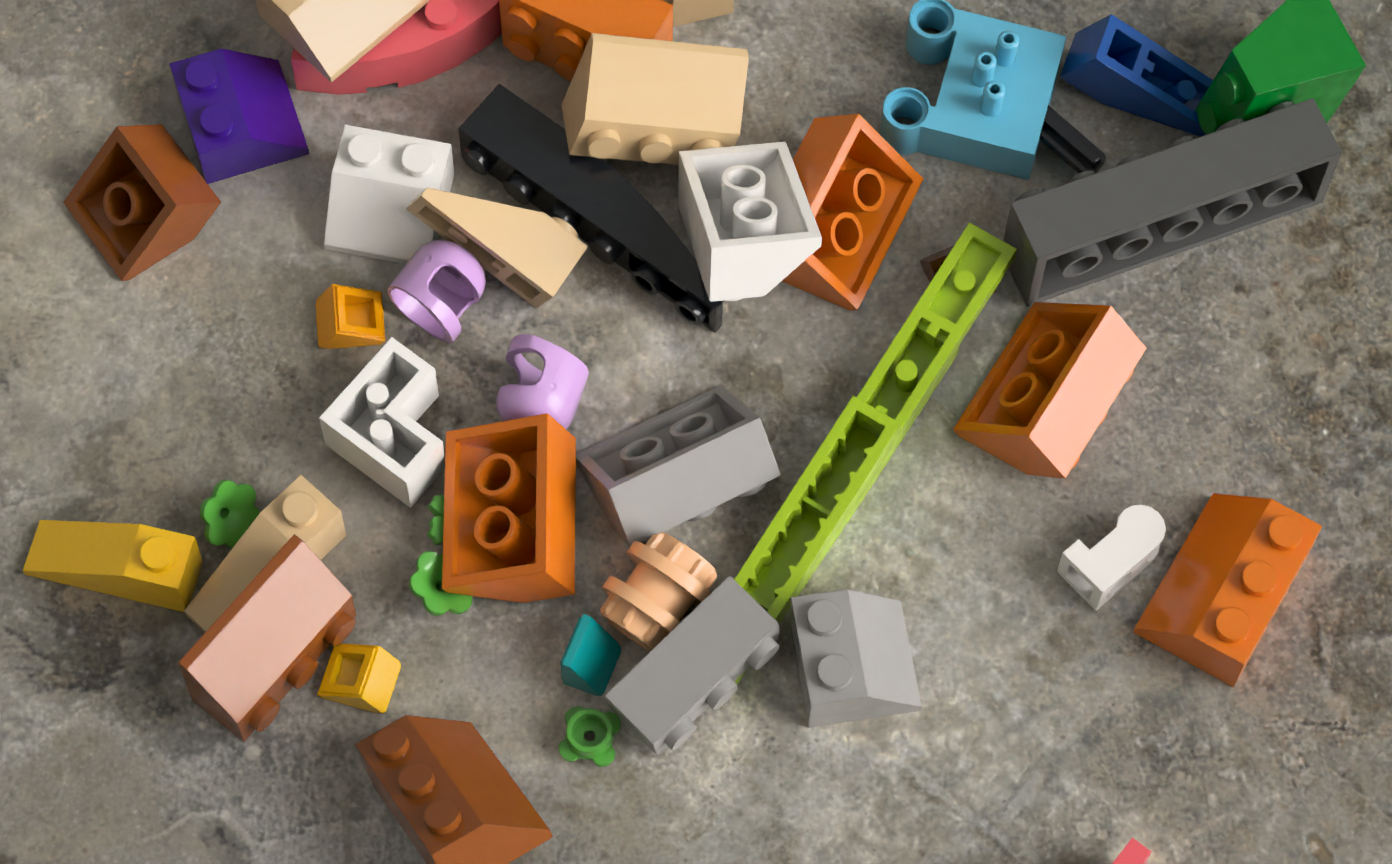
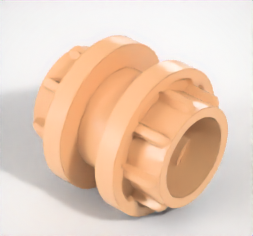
M664 532L653 534L646 544L634 541L626 552L627 556L637 564L625 582L616 577L609 576L601 587L609 596L600 608L602 618L627 638L649 652L681 623L680 621L692 604L698 606L712 593L709 589L717 578L716 569L708 561L676 538Z

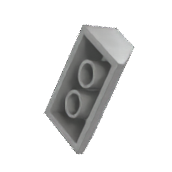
M722 385L576 454V463L612 529L629 546L634 541L646 544L653 534L666 533L667 530L683 522L704 519L710 516L717 506L737 496L746 497L756 494L765 487L766 482L781 476L760 417Z

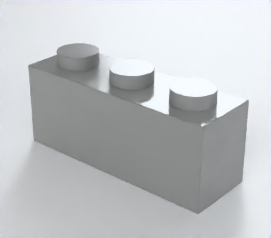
M729 575L605 695L609 708L657 756L667 747L674 751L683 745L694 733L697 726L693 721L709 706L713 710L719 709L733 696L738 689L735 681L750 666L754 670H758L775 655L779 649V644L776 641L781 637L779 623Z

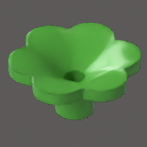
M221 480L215 485L212 496L205 499L200 507V517L206 524L204 535L207 542L217 546L224 544L229 548H233L256 519L260 511L254 505L256 492L251 485L244 483L236 485V483L230 480Z
M433 551L422 553L416 561L417 572L409 579L411 593L422 599L424 609L431 615L441 616L447 611L454 614L465 613L472 605V596L447 593L442 589L443 553L440 555Z

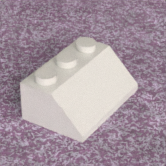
M786 141L679 151L678 207L710 302L723 300L738 301L743 298L765 296L821 247L822 236Z

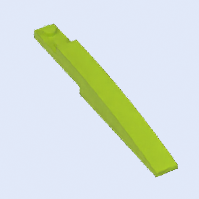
M970 222L857 397L852 396L734 579L779 624L790 609L791 597L799 596L885 468L959 353V345L1016 258V248ZM747 670L735 681L737 685Z

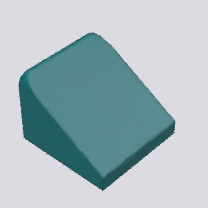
M583 614L578 619L560 661L561 678L563 684L595 696H602L621 654V647L591 616Z

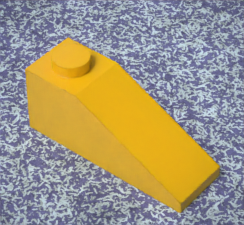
M40 520L22 571L27 576L184 612L190 604L203 559L196 538L186 534L143 524Z

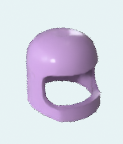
M443 239L434 240L422 245L390 284L387 293L391 302L411 322L423 328L433 337L452 344L461 333V325L458 318L469 306L479 301L485 288L486 278L480 262L463 246Z
M520 334L513 337L506 354V361L516 370L519 384L501 386L498 391L496 408L502 421L548 413L567 430L575 416L589 375L587 366L567 350L535 335ZM527 352L540 355L544 362L543 371L527 362L521 353Z

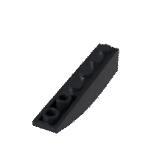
M498 84L458 128L461 156L472 170L481 175L489 173L503 183L508 194L519 203L527 205L530 202L548 216L557 217L569 223L576 230L578 237L588 243L590 250L596 257L607 264L612 265L615 262L631 273L634 282L645 292L652 295L659 293L674 304L677 312L691 324L700 325L702 323L715 333L722 326L723 301H709L697 261L659 212L622 174L604 159L569 155L566 131L563 127L501 84Z

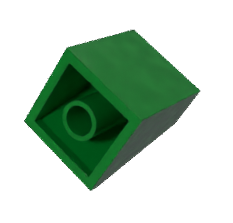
M1286 0L1232 49L1195 109L1198 114L1199 124L1205 134L1208 135L1216 132L1220 126L1234 119L1242 118L1248 121L1263 116L1280 103L1292 101L1297 104L1314 98L1326 123H1328L1366 67L1330 0Z

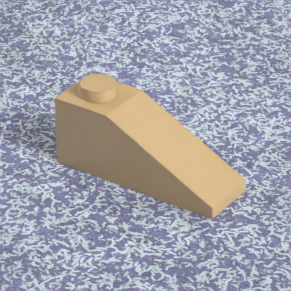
M426 188L406 208L447 241L455 242L471 252L486 271L535 308H538L554 297L588 247L577 238L576 230L560 218L550 217L546 213L474 197Z
M300 475L259 513L184 610L185 615L205 633L294 534L302 539L316 556L322 560L347 536L341 510L307 479Z

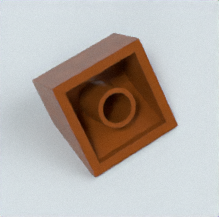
M162 124L117 126L63 203L120 280L127 281L194 240L221 201Z

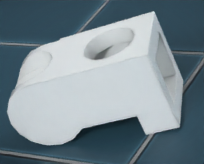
M1133 505L1126 508L1118 517L1114 530L1090 550L1079 539L1062 553L1057 573L1097 611L1155 559L1160 543L1165 536L1166 527L1164 519L1159 512L1149 506Z

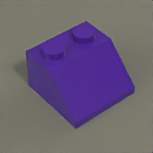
M221 48L169 63L181 108L207 184L309 154V149L279 60Z

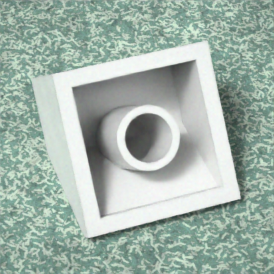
M345 125L332 170L324 248L331 251L407 264L422 245L438 240L439 234L406 208L426 188L446 192L451 191L455 175L451 144Z

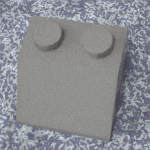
M850 589L791 597L789 626L808 728L921 711L922 706L900 600Z

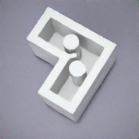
M391 337L319 417L325 445L410 508L445 470L443 441L416 422L439 397L435 368Z

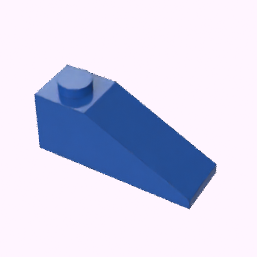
M1112 14L1075 33L1060 78L1104 105L1200 137L1207 135L1199 124L1198 114L1195 109L1213 79Z

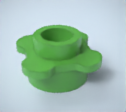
M576 706L569 709L564 717L567 725L566 737L559 743L561 757L568 762H574L578 758L591 760L598 767L610 765L615 759V751L612 748L613 738L621 728L619 717L613 712L603 713L593 708L584 709L583 707ZM592 732L595 734V739L587 741L584 738L585 734Z

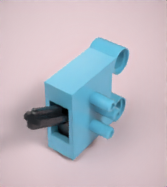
M919 0L913 5L909 14L906 48L909 55L915 61L928 65L941 63L948 57L949 61L935 107L931 106L928 98L915 88H898L886 96L883 102L880 135L900 155L919 152L1027 180L1030 179L1040 141L1078 174L1084 171H1094L1096 174L1106 161V156L1100 149L1049 106L1067 36L954 9L946 0ZM934 28L941 33L928 34L922 31V29ZM904 117L912 119L915 123L902 125L896 122L895 119Z

